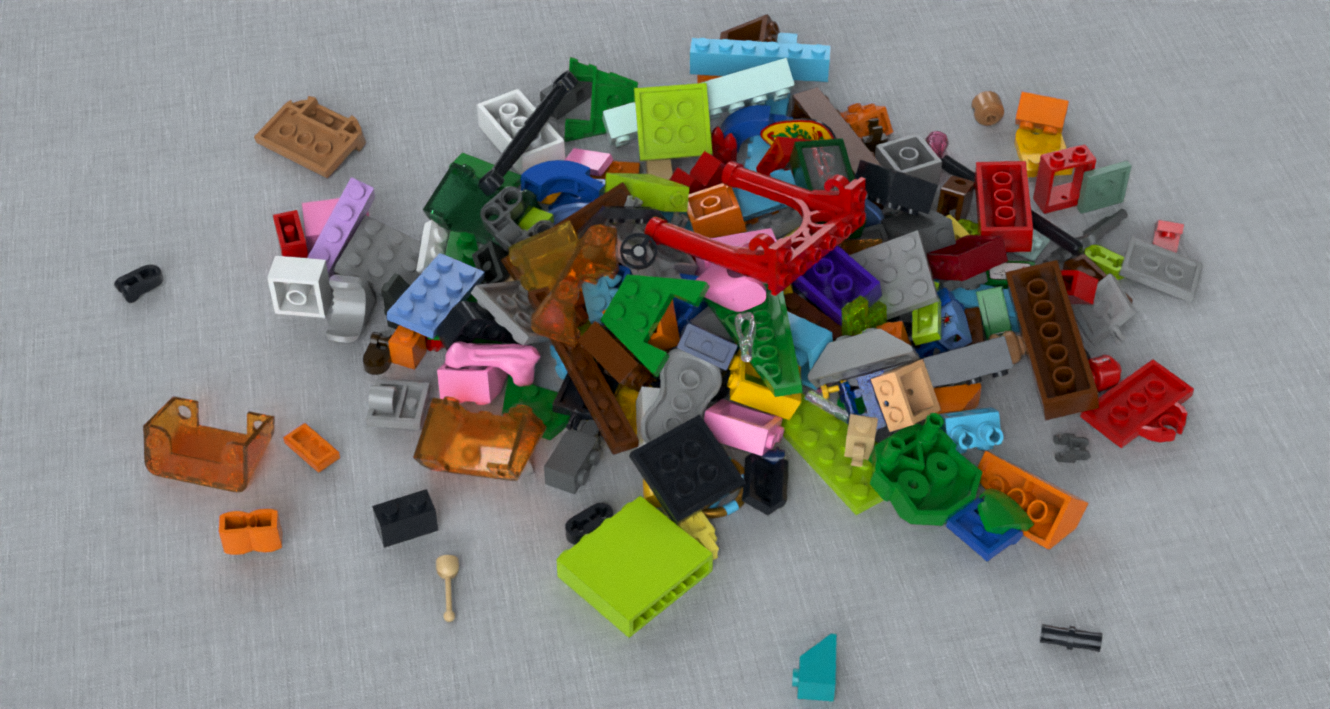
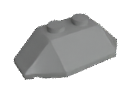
M869 328L862 331V334L841 336L836 341L828 343L809 372L808 380L818 388L824 384L836 383L840 380H846L920 359L918 353L911 345L882 329Z

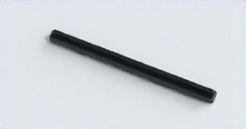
M948 155L940 158L943 170L952 176L964 178L975 183V172ZM1031 210L1034 230L1074 256L1082 253L1084 246L1082 242Z

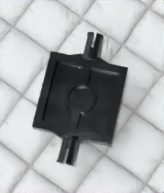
M596 360L597 366L616 398L621 384L614 377L605 374V368ZM567 373L552 404V410L555 413L570 416L566 428L568 430L573 428L577 431L581 420L589 421L594 419L570 375Z

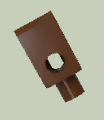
M951 176L940 189L936 212L947 216L949 211L956 210L953 218L957 222L961 219H966L970 211L975 183L964 178Z

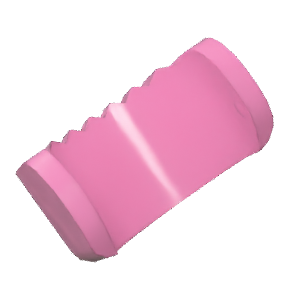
M750 241L745 242L737 247H749ZM712 264L696 279L698 281H705L710 286L704 296L705 298L735 312L748 310L762 304L766 299V288L762 282L716 264Z

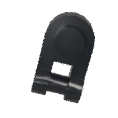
M144 265L117 278L114 286L122 293L123 298L128 303H133L139 299L140 295L158 287L163 281V276L157 265Z

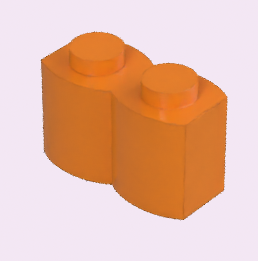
M258 509L250 513L231 511L219 516V535L224 553L240 555L253 550L257 552H273L282 548L283 532L277 510Z

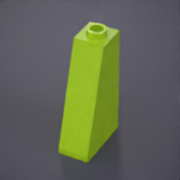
M606 173L604 193L623 182L633 196V199L637 197L642 200L641 206L656 207L657 210L664 212H687L688 186L652 174Z

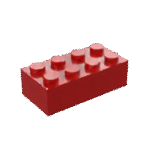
M1026 161L976 162L975 195L978 234L1003 237L1006 252H1031L1033 224Z

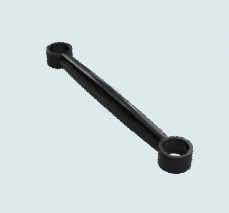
M570 70L562 73L553 82L552 90L525 121L524 126L518 130L493 168L477 182L476 185L486 196L494 193L505 181L503 177L543 128L564 95L576 86L579 80Z

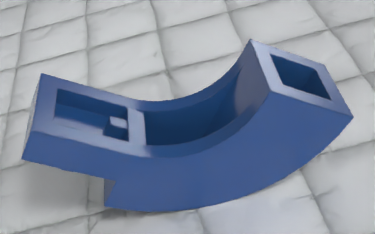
M754 105L741 108L730 114L723 121L720 129L724 139L729 133L733 134L737 143V153H739L740 146L746 139L760 135L761 130L769 124L793 119V117L770 113L771 106Z
M547 161L534 165L521 174V191L539 202L547 196L558 192L572 193L588 202H592L604 194L605 185L599 180L590 177V167L573 161Z

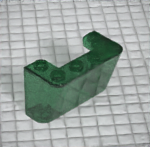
M453 162L423 208L424 213L429 220H433L442 228L453 232L474 233L477 243L485 245L492 241L500 246L495 238L485 229L480 212L483 206L501 190L498 188L494 193L486 196L476 185L479 180L474 174L475 170L466 164L461 166ZM527 189L520 190L525 208L523 213L514 220L517 225L520 224L533 207L542 210L536 195ZM511 199L507 204H515L518 200ZM492 215L491 217H489L488 220H489V221H494V220H496L499 216H497V215Z

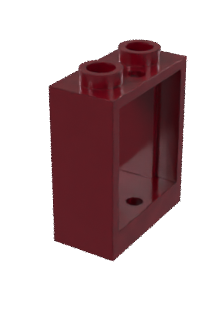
M966 235L955 240L956 244L926 253L933 279L965 281L1008 261L1004 240L1001 236Z

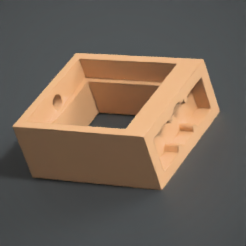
M923 359L898 366L871 379L889 432L914 425L925 419L930 413H937L941 410ZM885 401L889 402V406L885 405Z

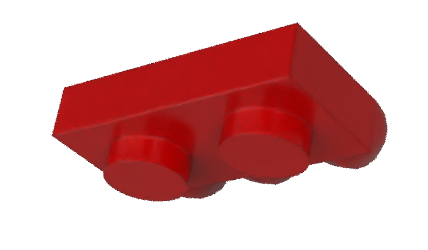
M715 127L711 133L712 156L725 165L730 161L737 162V143L733 134L729 133L724 139L720 127Z

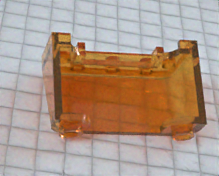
M601 224L591 226L565 257L531 315V327L535 333L572 346L577 345V340L581 337V331L576 328L575 304L579 298V290L585 281L597 285L598 279L603 276H609L610 279L614 280L619 271L616 228Z

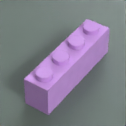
M352 177L307 257L310 259L326 260L329 279L334 275V269L338 260L375 199L373 187Z

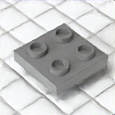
M377 379L376 384L371 385L369 390L367 426L421 430L430 394V383Z

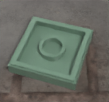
M1128 160L1084 172L1077 204V210L1080 214L1124 202L1132 167Z

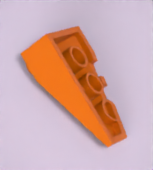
M985 451L977 467L982 471L980 484L985 490L993 488L1005 493L1016 501L1030 517L1034 525L1027 531H1022L1023 535L1049 550L1077 528L1089 504L1066 490L989 451Z

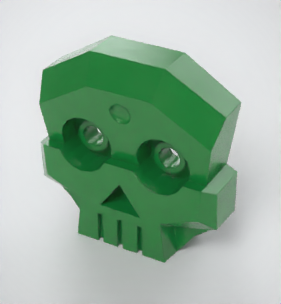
M937 413L927 415L923 425L914 424L905 427L874 446L868 459L873 467L869 484L884 501H890L899 517L909 524L943 526L949 518L974 501L982 476L980 469L955 450L957 446L955 442L940 429L944 424V420Z

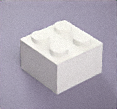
M275 256L267 277L275 314L325 318L332 298L326 260Z

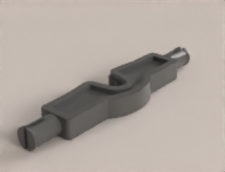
M1120 209L1112 216L1104 217L1085 229L1083 236L1075 238L1083 243L1082 249H1085L1120 225L1119 222L1127 218L1128 214L1126 210ZM1059 247L1051 252L1052 255L1044 259L1043 263L1057 260L1059 263L1060 261H1066L1073 255Z

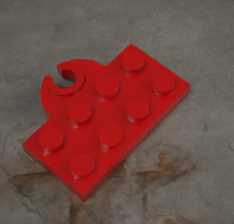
M1152 359L1098 398L1099 408L1081 412L1080 417L1120 448H1123L1139 435L1150 441L1170 442L1175 440L1176 433L1182 435L1188 413L1181 404L1193 396L1194 388ZM1164 425L1172 426L1176 432L1173 429L1164 427Z

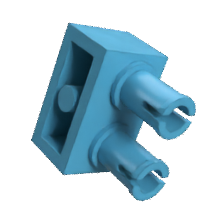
M993 407L939 414L944 420V424L940 429L957 445L955 450L960 454L967 452V448L977 447V450H990L994 448V445L1002 444L1004 435L1000 428L999 411Z

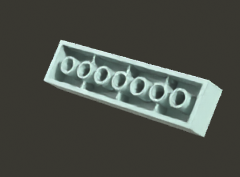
M787 58L702 82L707 84L710 121L720 118L722 113L729 112L730 115L745 106L764 105L765 101L769 99H774V102L786 99L795 86ZM635 102L603 111L602 119L610 146L616 144L617 148L630 144V140L638 138Z

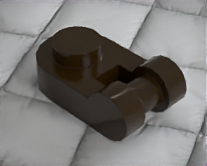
M372 332L370 343L363 355V366L367 373L379 375L389 369L392 362L388 341L392 335L386 337L382 336V333ZM380 346L386 347V349H380Z

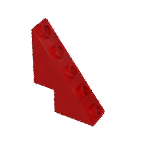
M704 151L689 174L677 167L669 180L688 186L689 194L722 184V172L726 165Z

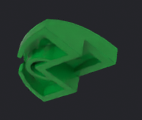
M990 488L979 495L980 499L985 496L984 501L977 506L981 521L987 532L1003 535L1010 528L1027 531L1034 525L1024 509L1005 493Z

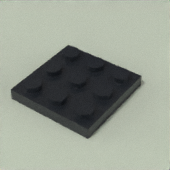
M700 414L635 449L629 455L669 518L677 525L741 489L746 484Z

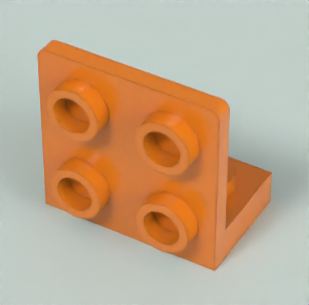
M855 103L848 106L847 111L840 112L842 118L851 125L852 130L860 138L869 136L868 120L875 118L879 119L878 126H882L883 133L886 136L893 133L885 106H875L874 103L867 105Z

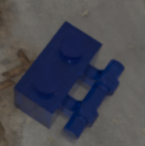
M883 370L855 378L859 389L851 391L848 381L838 384L841 393L838 396L840 402L844 403L849 417L846 419L848 425L850 414L878 418L876 430L887 426L871 379L883 374ZM862 397L866 412L862 414L858 413L854 399ZM885 401V405L889 406V402Z

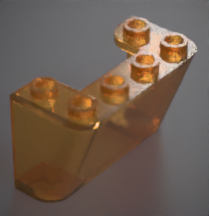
M173 396L143 425L145 466L150 473L158 477L230 492H242L250 482L274 435L275 416L249 411L247 413V434L199 425V401ZM179 406L187 407L191 411V417L186 418L182 416L179 412ZM255 421L263 422L256 430Z
M445 396L444 399L432 398L413 456L420 465L433 471L507 481H517L546 430L543 421L532 412L530 407L516 405V407L510 408L508 413L499 416L487 411H479V413L469 412L459 404V400L453 397Z

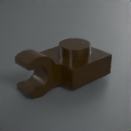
M878 118L868 120L869 136L862 137L864 145L874 155L876 145L888 142L886 134L883 133L882 126H878Z

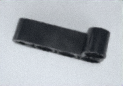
M470 301L457 303L437 330V336L446 350L454 342L472 343L475 338L519 344L505 327L495 321V317L488 310L482 308L478 303Z

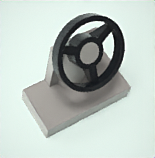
M634 233L623 240L620 247L621 259L630 267L633 275L681 279L680 274L673 268L661 273L656 262L657 245L652 237L644 233ZM636 237L645 238L642 244H635L631 249H623L629 240ZM649 241H650V242L653 244V246H654V249H655L654 255H653V253H652V250H651L650 246H649V245L647 246V244H648Z

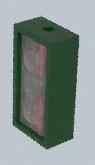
M843 138L794 143L789 161L796 186L810 191L825 190V182L833 175H842L849 182L855 179ZM837 187L832 189L833 191H839ZM867 218L864 224L849 235L847 239L861 238ZM820 221L816 222L815 224H825L827 222Z

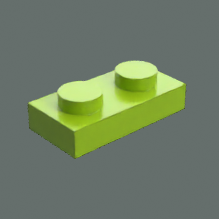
M940 299L939 302L912 311V339L915 345L941 340Z

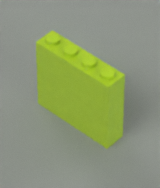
M639 496L634 501L626 503L613 517L605 519L593 532L584 535L572 548L564 550L556 559L557 576L630 638L712 572L713 553L642 496Z

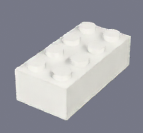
M519 89L477 104L479 127L499 151L503 153L518 130L524 126L525 121L536 108ZM546 122L513 167L521 175L534 165L553 160H565L564 140Z

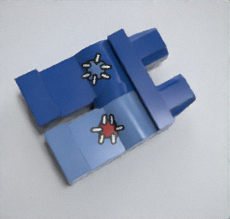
M947 288L937 292L941 301V340L920 345V348H915L920 358L932 356L935 348L939 349L940 353L964 347L972 342L964 313V305ZM958 334L961 340L954 342L955 336Z

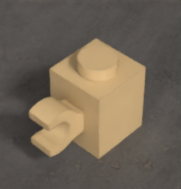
M850 414L844 457L852 458L851 466L862 467L863 459H869L874 448L878 418Z

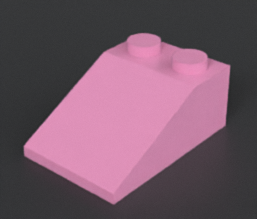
M472 343L482 346L505 345L492 343ZM444 363L437 370L440 400H450L454 404L464 403L465 401L475 402L477 405L489 404L501 392L508 373L499 367L465 366L456 369Z

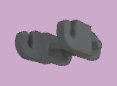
M1063 433L1061 439H1059L1058 434L1053 436L1055 444L1070 447V451H1065L1063 456H1061L1060 452H1056V461L1075 463L1076 460H1088L1090 458V452L1086 450V446L1089 444L1088 438L1076 437L1075 434ZM1074 447H1080V450H1074Z

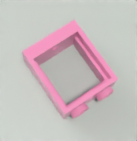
M721 399L705 412L704 422L719 443L763 456L769 449H773L777 442L780 443L784 434V427L781 426L783 418Z

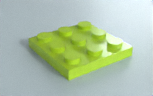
M706 83L634 88L640 161L700 157L704 151L712 155Z

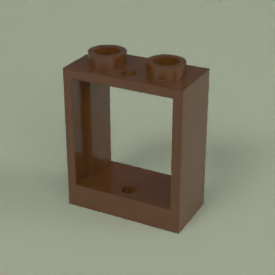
M766 14L721 32L720 39L777 43L779 27Z
M594 321L577 340L620 384L640 392L641 387H648L652 383L654 375L605 325Z

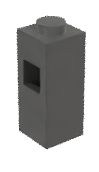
M578 81L576 86L564 95L551 116L558 120L591 98L592 82ZM552 84L540 91L541 101L552 90Z

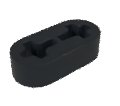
M596 503L571 517L565 524L566 539L571 544L576 545L584 535L593 532L605 519L614 516L612 507L606 503Z

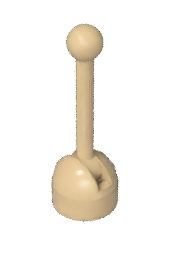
M442 555L436 559V571L442 579H445L446 612L443 617L445 621L452 622L455 619V613L452 611L451 579L459 571V559L454 555Z

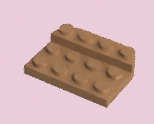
M308 96V100H300L292 103V100H289L254 136L256 143L325 178H328L353 150L360 152L366 143L361 126L354 116L351 115L349 118H346L318 104L317 99L312 96Z

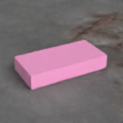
M574 148L565 160L590 167V175L602 176L612 163L613 158L609 153Z

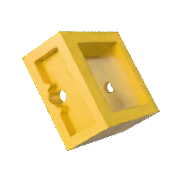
M740 349L736 355H733L728 366L730 377L727 387L730 388V400L790 420L801 403V393L775 397L768 387L745 380V374L760 379L761 377ZM798 365L801 378V366Z

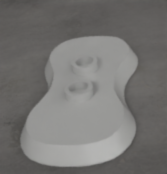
M678 348L667 353L670 357L660 372L661 387L659 395L641 420V434L645 443L654 440L699 414L703 419L707 404L721 387L722 375L719 367Z

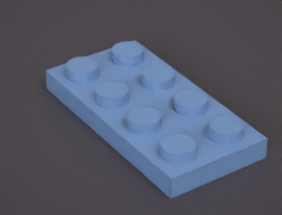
M439 253L387 311V320L434 339L439 326L450 310L457 303L466 301L469 298L474 287L480 285L484 280L485 272Z

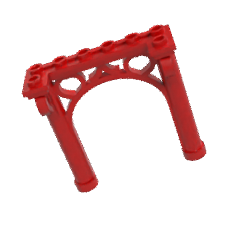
M730 161L723 169L722 183L731 188H739L795 209L801 215L803 221L793 234L783 239L780 238L775 242L768 234L760 233L750 240L749 247H737L670 224L659 217H653L649 220L644 234L652 237L656 245L663 244L768 284V289L771 290V295L777 296L864 224L866 220V213L864 212L865 199L867 196L865 178L860 177L858 180L854 179L852 182H849L846 177L836 174L825 182V190L810 191L746 169L742 164ZM837 187L839 191H833L832 189ZM820 221L827 222L825 224H815L816 222Z

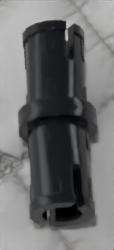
M1042 624L1040 643L1065 646L1068 650L1081 648L1100 652L1103 633L1075 629L1076 626L1065 628Z

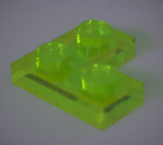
M860 295L842 308V336L859 335L866 329L876 328V326L887 323V305L880 301L868 307V300Z

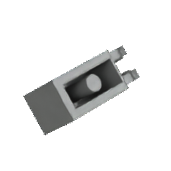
M594 420L586 421L579 431L573 429L565 432L544 465L546 485L576 494L579 487L586 484L590 469L598 464L601 457V450L598 448V443H600L599 428Z

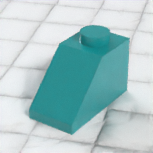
M829 634L800 656L799 669L793 668L792 687H798L797 699L834 701L837 634Z

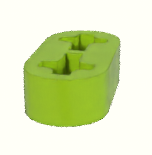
M1093 244L1085 248L1084 254L1106 275L1112 274L1117 280L1125 278L1119 275L1124 259L1123 256L1100 245Z

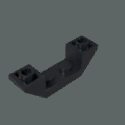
M602 206L577 230L578 239H583V243L597 244L598 239L605 238V219H609V223L616 224L625 223V219H635L636 224H647L653 217H659L668 223L670 222L656 207Z

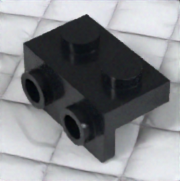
M754 453L745 457L744 481L746 484L743 487L742 501L767 516L778 508H782L787 501L788 460L782 458L773 465Z

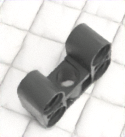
M512 186L506 187L483 206L480 212L485 229L510 254L554 226L549 220H540L528 231L522 230L514 220L523 213L525 208L524 200L520 190ZM511 199L518 200L515 204H507ZM492 215H497V216H499V217H498L496 220H494V221H489V220H488L489 217H491Z

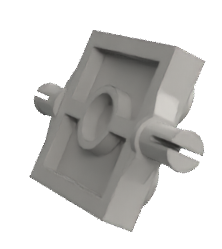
M1108 274L1098 282L1093 305L1071 304L1072 310L1089 340L1095 345L1110 334L1117 344L1122 343V340L1125 341L1126 337L1122 333L1120 326L1137 313L1116 277L1112 274Z

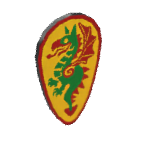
M815 119L777 121L769 124L760 132L761 138L770 146L777 136L807 140L836 139L830 127Z

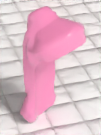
M457 341L447 350L445 364L456 369L465 366L499 367L512 376L515 385L522 387L530 386L535 379V364L540 360L541 354L531 345L505 344L482 346Z

